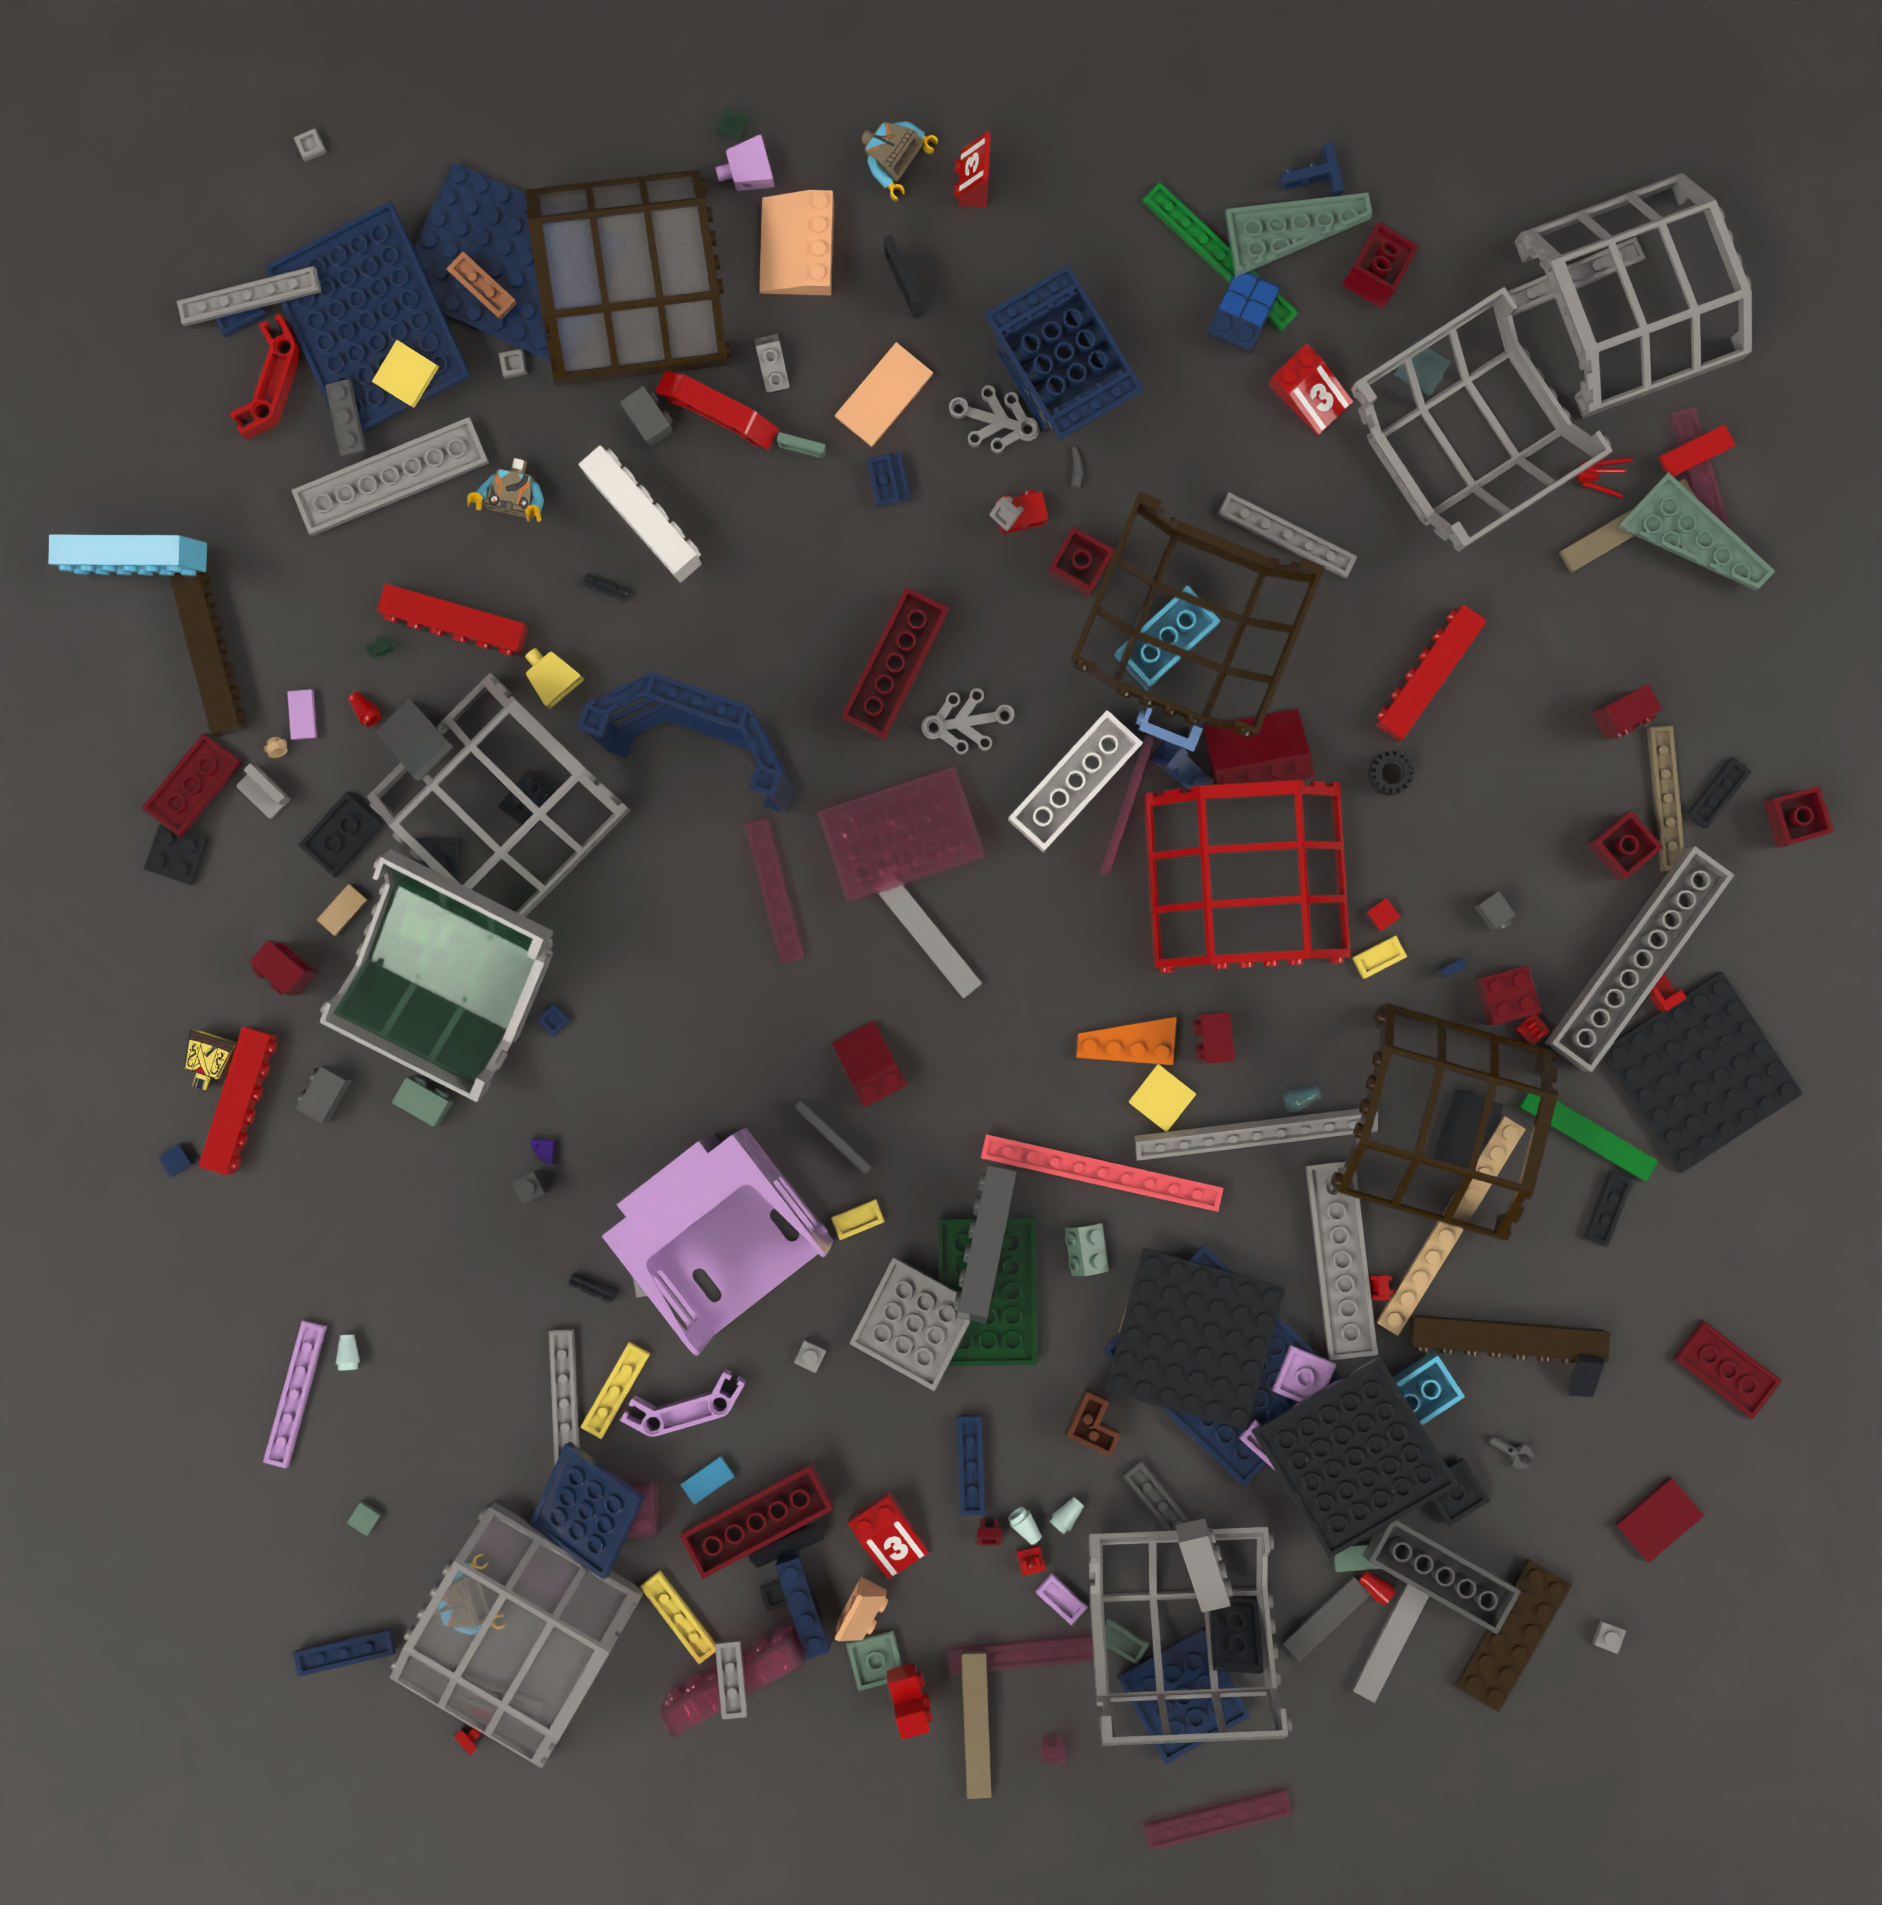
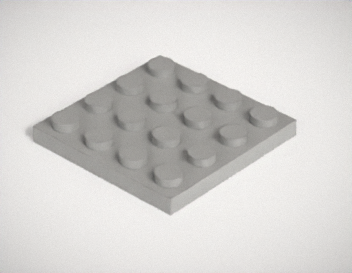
M893 1257L849 1344L935 1391L971 1321L957 1318L958 1311H954L957 1290L906 1262Z

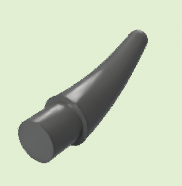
M1072 447L1074 466L1071 487L1079 489L1083 480V465L1077 448Z

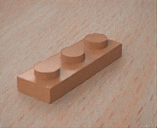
M464 252L446 268L454 278L500 320L517 304L511 295Z

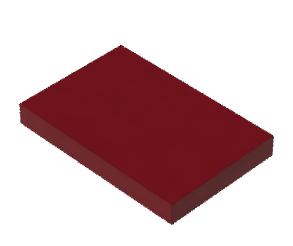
M1669 1477L1619 1519L1615 1525L1641 1556L1650 1563L1704 1515L1675 1480Z

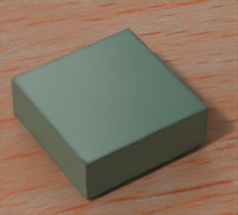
M361 1501L347 1524L368 1536L382 1513Z

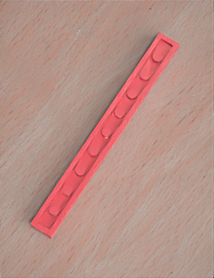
M988 1134L985 1136L981 1154L982 1159L1217 1212L1219 1211L1224 1189L1223 1187Z

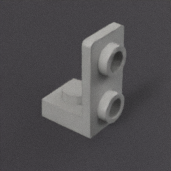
M778 334L755 338L766 391L769 393L789 388L790 385Z

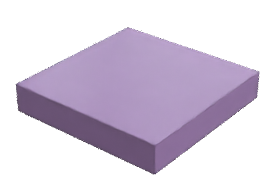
M1290 1345L1272 1391L1300 1402L1329 1385L1337 1364Z

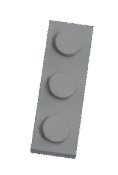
M741 1639L716 1641L715 1651L722 1719L747 1717Z

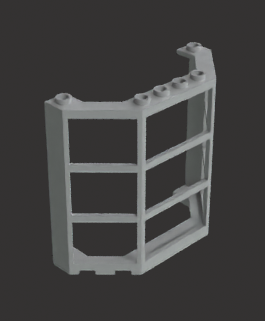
M1683 173L1521 232L1514 241L1522 263L1537 257L1541 260L1540 266L1545 271L1578 356L1579 368L1581 370L1584 369L1585 380L1580 381L1581 390L1574 396L1582 418L1742 360L1752 352V291L1750 278L1744 273L1741 255L1736 252L1733 244V234L1727 229L1724 221L1723 209L1718 206L1715 198ZM1672 188L1678 205L1684 204L1688 198L1696 205L1661 217L1641 199ZM1631 203L1648 217L1651 222L1611 236L1592 217ZM1704 211L1735 292L1698 306L1667 224ZM1582 222L1601 240L1561 255L1542 236ZM1658 228L1689 309L1647 325L1616 243ZM1608 247L1639 328L1596 343L1565 262ZM1738 300L1739 331L1730 338L1735 351L1701 364L1700 314ZM1691 318L1692 367L1651 382L1649 333ZM1640 337L1642 386L1601 400L1599 352Z
M1505 287L1358 380L1351 389L1353 396L1362 405L1358 408L1362 423L1364 425L1368 423L1370 433L1367 435V438L1375 453L1420 521L1425 526L1433 525L1436 528L1434 529L1435 534L1444 541L1450 539L1453 543V548L1458 552L1598 463L1613 451L1610 440L1607 436L1602 435L1600 430L1591 436L1571 422L1569 412L1566 408L1561 407L1557 401L1555 391L1545 383L1542 371L1538 367L1535 368L1531 362L1530 353L1518 341L1512 314L1517 309L1516 299L1511 292H1507ZM1493 306L1505 351L1469 374L1456 329ZM1448 335L1461 380L1424 402L1411 358ZM1508 358L1556 429L1520 453L1472 383V381ZM1404 364L1417 408L1381 430L1373 406L1377 396L1370 387V384ZM1463 387L1466 388L1511 456V459L1477 481H1474L1428 411ZM1420 415L1467 485L1466 488L1435 508L1431 507L1386 439L1387 436ZM1559 436H1562L1593 458L1558 481H1555L1525 458ZM1518 464L1548 487L1513 510H1510L1481 487ZM1471 493H1474L1503 516L1469 537L1459 521L1451 525L1439 514Z
M489 673L436 726L443 735L451 729L465 747L433 779L427 773L423 778L427 785L395 817L392 815L393 812L380 798L408 771L402 763L367 798L371 802V808L381 815L388 826L394 831L392 836L402 845L406 843L411 848L409 852L419 862L424 860L429 865V869L459 883L400 825L432 791L436 793L495 852L463 886L472 889L503 859L538 889L516 911V913L526 917L631 810L601 782L595 784L594 781L597 778L515 697L511 696L508 698L511 692L493 674ZM488 690L504 708L470 740L456 722ZM509 714L572 774L540 808L477 747ZM471 752L534 813L501 847L439 786ZM578 781L613 812L582 846L546 815ZM539 820L576 851L544 884L508 854L510 849ZM482 914L490 921V918L488 916ZM499 922V927L509 932L513 930L512 928Z
M1268 1527L1213 1529L1216 1540L1257 1539L1256 1588L1232 1589L1233 1595L1229 1597L1257 1596L1265 1687L1219 1689L1217 1671L1213 1670L1209 1611L1204 1612L1211 1689L1164 1691L1157 1600L1197 1599L1195 1590L1157 1592L1156 1543L1178 1542L1177 1531L1089 1534V1579H1094V1583H1090L1089 1590L1096 1703L1097 1706H1102L1103 1711L1098 1712L1102 1746L1285 1739L1288 1736V1732L1292 1731L1291 1716L1286 1715V1708L1282 1709L1277 1685L1281 1684L1280 1671L1275 1670L1274 1660H1278L1277 1644H1273L1272 1634L1276 1633L1275 1620L1270 1619V1609H1273L1272 1593L1268 1594L1267 1589L1268 1555L1270 1554V1549H1274L1273 1534L1268 1533ZM1149 1543V1592L1103 1594L1102 1545ZM1150 1601L1156 1691L1109 1692L1104 1602ZM1267 1696L1274 1731L1227 1732L1220 1697ZM1212 1698L1219 1733L1171 1735L1165 1700ZM1157 1700L1163 1735L1115 1737L1111 1702Z

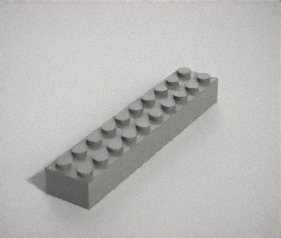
M1696 846L1685 848L1672 869L1666 874L1545 1041V1044L1583 1072H1592L1734 877V874Z

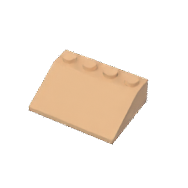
M805 190L762 198L760 294L831 295L834 221L833 191Z

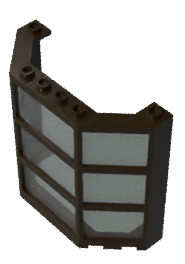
M699 170L525 189L527 212L529 214L527 218L543 325L546 335L550 334L551 336L546 337L555 387L662 374L665 371L679 372L727 366V357H731L730 343H725L720 294H724L722 279H717L716 270H720L719 256L713 254L712 246H717L715 231H710L709 222H713L711 207H706L704 193H707L705 178L700 177Z

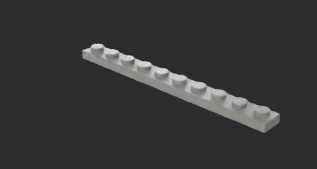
M1358 1108L1135 1136L1136 1158L1139 1161L1353 1134L1355 1124L1357 1122L1360 1123L1362 1113L1359 1112ZM1378 1111L1376 1112L1371 1132L1378 1131Z

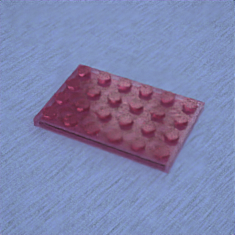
M951 767L817 811L847 904L986 858L956 767Z

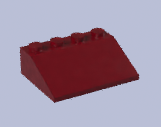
M1298 709L1266 714L1258 735L1255 737L1251 736L1250 738L1242 737L1235 732L1203 726L1214 785L1290 780L1307 781L1315 777L1311 752ZM1255 717L1239 719L1238 721L1252 726Z

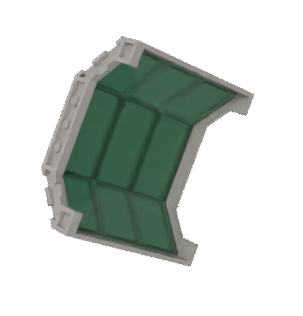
M391 849L384 855H379L373 866L376 869L373 879L378 880L384 876L385 882L379 890L380 900L374 905L371 915H373L372 922H369L364 930L366 938L357 949V962L339 992L330 1000L326 999L320 1009V1012L323 1014L319 1023L478 1102L487 1092L496 1070L499 1071L508 1056L507 1051L513 1041L516 1042L523 1029L553 956V952L550 951L553 947V940L550 939L553 931Z

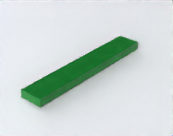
M1526 1093L1519 1108L1536 1117L1541 1097ZM1557 1101L1551 1127L1642 1181L1647 1182L1658 1160Z

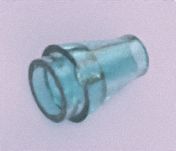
M1316 1085L1288 1090L1286 1094H1283V1102L1289 1113H1298L1316 1100L1321 1099L1320 1091Z

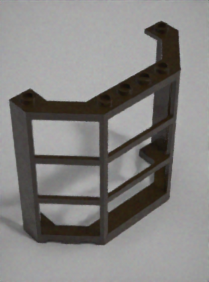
M1139 492L1070 663L1074 664L1073 667L1075 669L1088 673L1117 690L1116 694L1125 698H1130V696L1140 699V704L1150 708L1153 705L1162 708L1161 712L1172 717H1175L1176 714L1185 717V722L1195 726L1202 724L1235 732L1245 738L1255 737L1260 731L1325 566L1303 557L1299 562L1291 561L1290 565H1281V560L1270 558L1183 523L1175 517H1171V520L1164 515L1165 510L1160 507L1162 500ZM1137 514L1170 537L1154 578L1120 556ZM1177 541L1258 573L1242 615L1161 583ZM1117 564L1150 586L1134 628L1100 607ZM1266 576L1310 583L1293 625L1250 617ZM1157 590L1238 622L1222 665L1141 632ZM1096 614L1130 636L1114 677L1095 667V662L1080 657ZM1246 625L1289 633L1272 676L1230 667ZM1137 640L1219 672L1202 714L1120 682ZM1226 675L1269 684L1252 726L1238 720L1230 722L1209 717Z
M1385 1003L1381 1005V1008H1377L1374 1016V1021L1377 1022L1375 1028L1380 1030L1379 1051H1375L1372 1059V1065H1375L1372 1075L1369 1074L1365 1088L1369 1090L1366 1099L1363 1098L1360 1104L1359 1112L1362 1113L1360 1123L1357 1122L1353 1130V1137H1356L1354 1145L1344 1167L1338 1168V1171H1334L1330 1183L1333 1186L1332 1192L1497 1240L1508 1241L1511 1235L1512 1222L1517 1223L1524 1211V1207H1521L1525 1198L1530 1199L1534 1193L1555 1111L1558 1090L1553 1089V1082L1556 1083L1557 1068L1552 1065L1556 1059V1052ZM1395 1014L1438 1026L1437 1058L1393 1046ZM1446 1029L1489 1041L1490 1073L1446 1061ZM1498 1044L1538 1055L1534 1074L1541 1076V1088L1499 1076ZM1392 1054L1436 1066L1414 1153L1369 1140ZM1445 1069L1489 1082L1467 1168L1423 1156ZM1498 1085L1541 1097L1519 1183L1476 1171ZM1366 1148L1411 1161L1392 1200L1348 1188ZM1419 1163L1464 1176L1444 1216L1400 1203ZM1472 1179L1516 1191L1505 1214L1497 1215L1494 1230L1453 1218Z

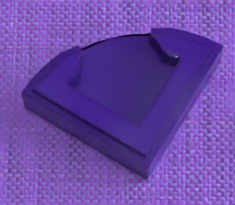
M531 1138V1148L536 1156L544 1163L553 1165L556 1140Z

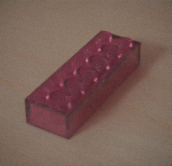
M793 1625L787 1629L785 1626L777 1629L772 1633L773 1637L764 1640V1638L759 1639L751 1645V1649L744 1653L742 1651L746 1697L804 1665L805 1654ZM717 1664L708 1669L709 1673L703 1676L698 1674L690 1678L684 1687L679 1689L676 1686L665 1693L666 1697L662 1701L659 1714L673 1738L721 1712Z

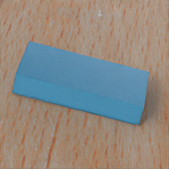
M721 1455L680 1485L695 1505L731 1480L735 1474Z

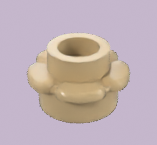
M280 737L270 738L267 741V745L264 746V751L268 753L270 758L282 757L288 752L287 741Z

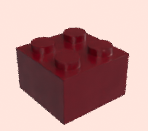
M1072 527L1050 565L1048 575L1090 597L1111 561L1115 550L1081 530Z
M1646 684L1592 713V716L1605 739L1611 736L1618 739L1636 730L1635 727L1637 728L1656 719L1655 713L1662 710V707L1649 684Z
M1820 785L1763 802L1777 848L1834 832Z
M1632 810L1622 813L1587 843L1588 847L1618 881L1627 879L1664 848Z
M267 940L249 961L254 967L252 971L262 979L266 977L272 983L271 988L280 995H300L318 974L280 941Z
M1529 965L1475 978L1487 1025H1497L1541 1013Z
M1230 1012L1195 1015L1196 1020L1192 1021L1193 1034L1198 1036V1044L1195 1045L1196 1059H1199L1202 1064L1235 1061Z

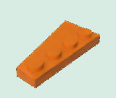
M1177 1017L1078 1033L1076 1058L1173 1065Z

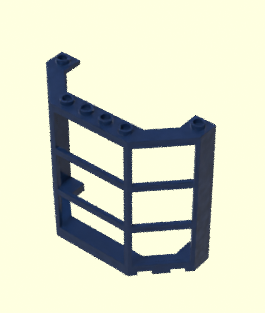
M655 672L645 674L642 678L622 685L596 700L593 699L585 703L577 728L603 750L624 758H628L636 735L666 721L752 751L757 766L749 789L767 795L764 807L787 814L794 790L766 731L751 706ZM644 697H645V698H648V699H646V700H644V701H642V702H640V703H637V704H635V705H633V706H631V707H629V708H627V709H625V710H623V711H621V712H619V713H616V714H614V715L611 716V713H613V712H615V711H617V710H619V709H621V708H623V707H626V706H628V705H630V704H632V703H634V702H636V701H638V700H640V699H642V698H644ZM654 702H659V703H660V704H658V705H656V706H654V707H652V708H650V709H648V710H646V711H644V712H642V713H640V714H637V715H635V716H633V717H631V718H629V719H627V720H625V721H623V722H621V723H619V724H617V725H615V724L613 723L614 721L619 720V719H621V718H623V717H625V716H627V715H629V714H631V713H633V712H635V711H637V710H639V709H642V708H644V707H646V706H648V705H650V704H652V703H654Z

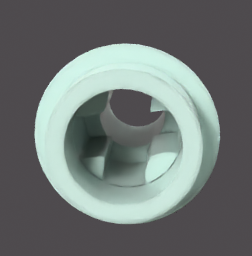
M355 1335L339 1336L340 1341L335 1365H338V1371L358 1369L360 1359Z
M1073 1497L1052 1514L1053 1518L1049 1522L1061 1533L1065 1534L1067 1531H1071L1084 1505Z
M1020 1507L1008 1517L1010 1526L1026 1541L1033 1545L1041 1539L1042 1535L1029 1510Z

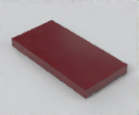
M203 733L142 806V809L182 838L237 772L243 762Z
M1704 1320L1700 1321L1673 1357L1680 1365L1751 1419H1754L1782 1382L1781 1379Z

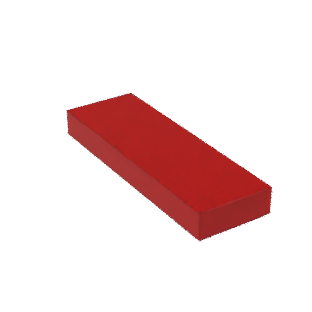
M1724 424L1660 456L1658 460L1665 473L1669 472L1675 477L1733 448L1736 444Z

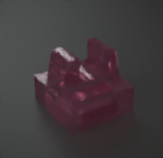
M1057 1736V1744L1053 1747L1048 1745L1047 1737L1043 1738L1041 1764L1066 1763V1750L1060 1736Z

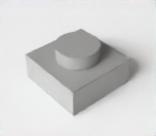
M804 1340L794 1363L816 1373L827 1350Z
M1600 1620L1592 1643L1618 1654L1626 1630Z

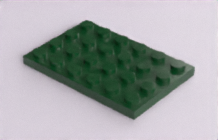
M1035 1217L1007 1219L987 1323L971 1321L949 1366L1037 1365ZM938 1218L939 1281L962 1293L963 1287L959 1286L961 1269L967 1268V1263L964 1262L966 1244H972V1239L969 1238L971 1220H977V1218Z

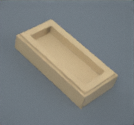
M348 884L319 916L317 921L334 936H337L369 900L355 887Z

